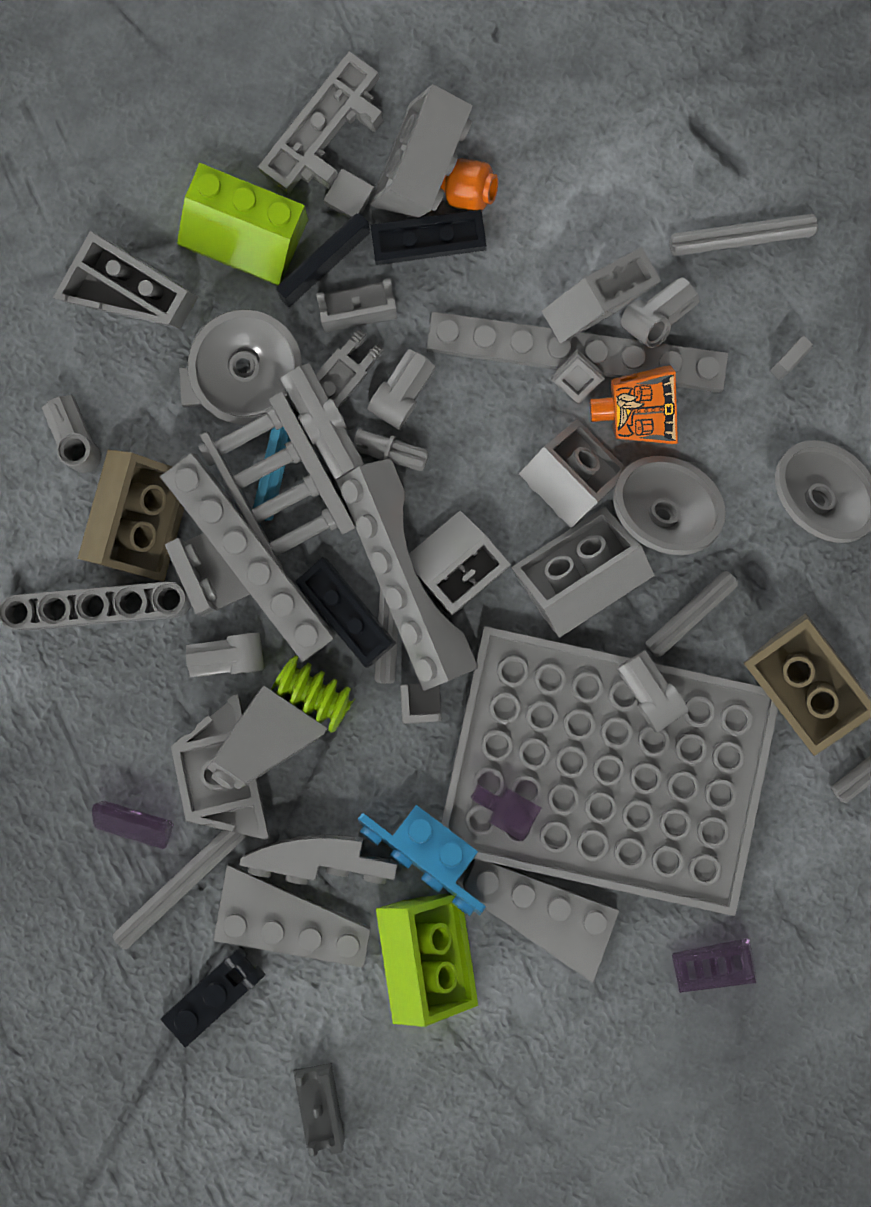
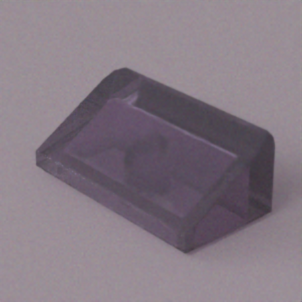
M105 800L94 804L92 808L93 825L95 828L160 849L167 847L174 825L172 821Z

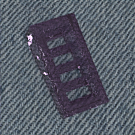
M750 939L729 941L672 954L679 993L756 983L757 974ZM733 955H740L743 970L736 971ZM718 957L725 958L727 973H720ZM703 959H709L712 976L705 977ZM686 962H694L697 979L690 980Z

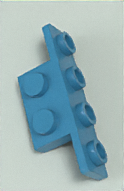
M417 805L394 835H391L364 813L359 816L358 822L363 826L360 833L377 846L381 841L393 849L390 854L392 858L407 869L413 864L424 873L421 877L422 881L437 892L444 888L455 896L452 903L468 916H471L473 911L478 915L483 913L486 906L456 884L457 880L477 855L478 851Z

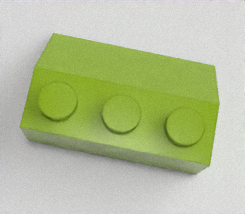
M199 163L184 198L177 244L278 286L285 277L309 219L305 205Z
M451 893L407 899L376 908L393 1024L426 1027L479 1006L465 913L452 903L455 896Z

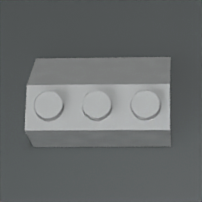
M434 84L410 102L369 205L419 218L431 210L435 211L444 195V190L440 188L444 177L451 174L458 159V155L454 153L457 144L465 139L470 130L472 120L468 119L473 105Z
M603 507L511 567L543 618L559 638L655 576L642 546L606 507Z

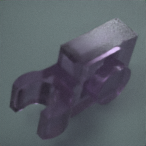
M478 784L471 795L473 801L493 811L488 820L489 823L522 842L542 809L539 805L509 788H506L502 797Z

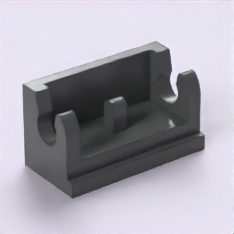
M332 1063L294 1070L293 1073L309 1155L314 1157L318 1154L317 1151L324 1148H329L331 1154L342 1153L345 1136Z

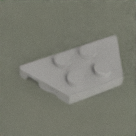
M237 694L227 699L228 702L213 715H208L198 723L190 734L184 735L171 746L187 822L266 840L270 839V833L258 778L241 789H237L234 786L232 789H228L217 783L212 778L213 772L207 769L244 713L241 698Z

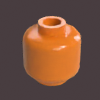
M459 158L449 176L445 175L440 188L444 190L450 206L469 211L483 210L488 204H493L496 198L498 176L493 174L492 167L486 162Z

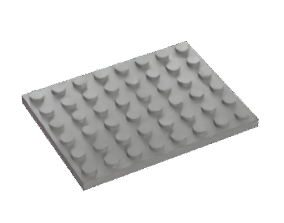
M484 626L476 659L478 669L474 670L441 824L476 849L478 853L474 859L736 916L778 708L762 687L655 664L667 684L670 683L674 686L689 709L688 713L656 733L643 717L637 706L638 700L617 670L619 666L631 658Z

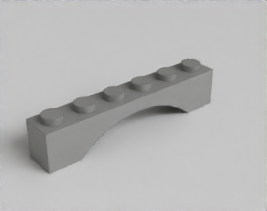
M190 453L160 476L302 662L334 639V632L261 543L220 483L197 454Z
M392 459L358 466L337 479L336 481L423 691L478 669L464 633L450 623L436 608L414 571L403 529L405 491Z

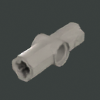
M310 364L298 366L281 377L282 385L299 413L297 417L312 445L317 446L335 481L358 466L364 465L354 443L351 442L345 431L347 426L333 400L331 398L328 399Z

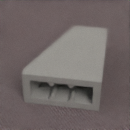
M263 685L207 769L213 772L212 778L220 785L228 789H232L233 786L241 789L316 742L324 735L327 728Z

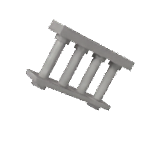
M280 392L268 398L272 405L271 408L266 410L268 414L217 441L213 440L209 432H205L200 435L204 443L198 447L209 466L216 464L252 531L282 568L278 555L329 528L331 531L339 528L343 535L354 529L355 526L284 394ZM274 427L276 430L284 427L291 440L285 443L286 448L233 476L222 455ZM292 461L295 464L300 461L303 462L309 474L303 477L304 481L251 509L241 491L242 488ZM310 495L313 498L321 495L327 506L326 509L321 511V516L271 543L269 542L259 522Z

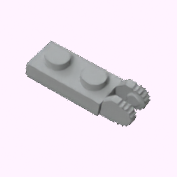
M360 329L352 335L341 350L338 348L316 374L328 399L331 398L337 409L340 408L367 376V371L384 351L377 344L368 351L366 357L359 365L354 362L349 356L361 346L366 337V334ZM291 403L290 407L298 413L295 405Z

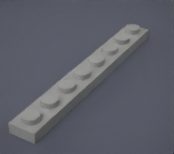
M432 312L427 352L557 370L576 350H579L605 373V377L618 378L671 365L676 371V387L719 393L724 389L728 353L667 344L649 348L638 340L579 333L560 344L551 328Z

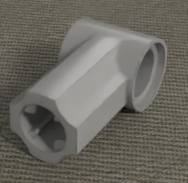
M685 278L676 279L648 302L636 300L631 303L622 315L621 326L647 347L655 348L666 340L670 333L671 325L699 304L698 293Z
M408 349L388 382L384 381L379 386L367 410L400 430L417 403L415 400L436 369V366L425 356Z
M73 395L58 396L47 401L42 410L56 441L59 459L79 473L92 472L100 463L101 453L97 445L92 441L75 397ZM85 445L86 452L83 458L73 461L75 449Z
M260 633L233 635L226 637L227 640L186 645V662L190 677H203L231 672V675L264 671Z
M646 650L617 668L621 677L638 700L637 706L656 733L689 712L686 703L672 684H667Z

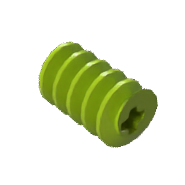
M295 654L281 670L271 691L278 687L277 695L283 699L291 695L289 703L295 707L304 703L302 712L308 716L316 710L315 720L320 724L329 718L328 731L333 733L355 701V699L349 700L351 688L347 686L337 693V679L334 678L324 685L325 672L321 670L311 677L312 664L308 662L298 669L299 657Z

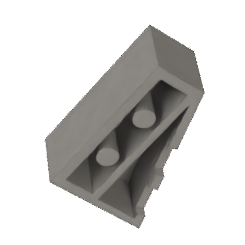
M90 231L53 298L74 305L181 329L199 296L105 238Z

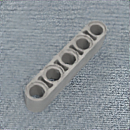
M174 582L9 596L1 602L0 621L9 629L30 631L177 618L188 612L191 602L184 587ZM174 589L180 595V603L175 609L167 610L164 606L163 598L168 591ZM138 593L142 599V606L136 613L131 614L126 608V600L131 594ZM99 596L103 600L104 609L100 615L94 617L89 612V603L94 597ZM57 600H62L66 611L61 619L56 620L52 616L51 608ZM23 603L27 607L28 613L26 619L22 623H18L14 618V610L19 604Z

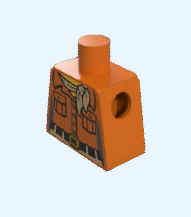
M671 365L614 378L611 380L612 398L590 399L591 422L613 420V432L616 438L678 444L676 371Z

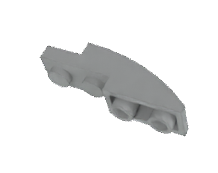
M319 834L298 836L263 845L241 857L239 866L248 867V873L251 875L270 877L271 872L286 875L285 880L288 882L303 885L308 884V880H316L320 866L327 867L326 873L331 875L348 877L350 871L364 874L363 880L386 884L387 879L394 880L398 862L391 858L361 853L364 840L362 837Z

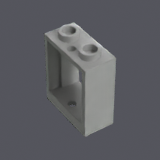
M641 247L584 277L544 308L542 313L561 344L617 313L660 283L661 279Z

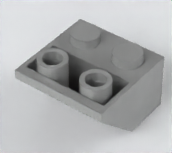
M461 511L456 513L409 553L417 577L451 617L511 565L490 539Z

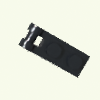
M241 946L234 950L161 1017L160 1020L185 1048L266 975L259 966L254 967L247 960L246 956L248 954ZM233 968L243 977L238 984L228 975V972Z

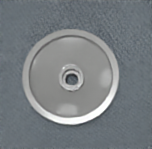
M240 309L220 314L201 328L190 347L187 370L194 394L210 413L226 422L247 425L268 414L266 410L272 407L268 398L282 392L288 404L291 403L280 378L296 367L302 366V358L297 342L282 323L265 313ZM240 358H246L249 362L248 369L242 372L236 369V362Z
M804 441L787 450L777 464L775 484L779 499L790 517L807 532L831 542H853L871 531V474L867 468L848 451L824 441Z
M650 456L639 459L623 470L614 488V507L620 522L635 539L656 551L673 555H687L699 552L716 540L724 526L726 512L720 491L704 472L683 460L667 456Z

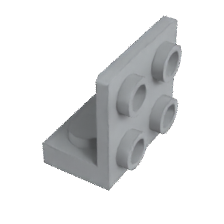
M204 533L187 541L177 538L164 544L196 615L206 616L251 595Z

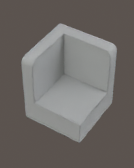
M421 684L400 685L403 724L441 721L439 685L423 691Z

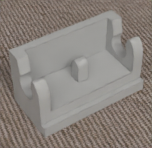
M385 279L381 283L325 294L324 292L316 293L321 323L325 333L397 319L396 304L390 279Z

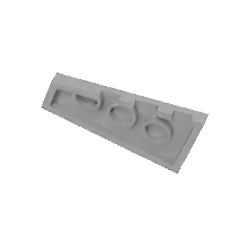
M474 859L464 890L485 905L486 910L593 983L619 910L500 864Z
M229 863L226 868L213 941L364 968L371 927L330 908H324L299 894L284 890L273 885L268 880L259 876H253Z

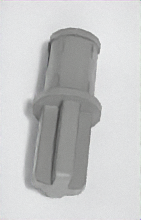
M359 428L353 441L356 443L354 446L359 453L382 460L391 458L395 464L422 471L425 468L428 460V451L426 449L396 441V436L393 435L387 438Z

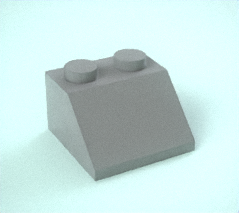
M577 419L546 444L523 468L519 475L534 492L538 493L554 510L555 514L572 528L615 487L619 476L626 467Z

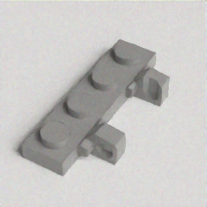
M349 51L259 164V172L288 194L301 178L307 183L314 178L330 190L338 173L336 169L323 161L326 157L323 151L346 121L352 124L357 118L361 124L373 132H376L384 121L382 119V111L371 104L374 101V97L369 93L379 80L378 72Z

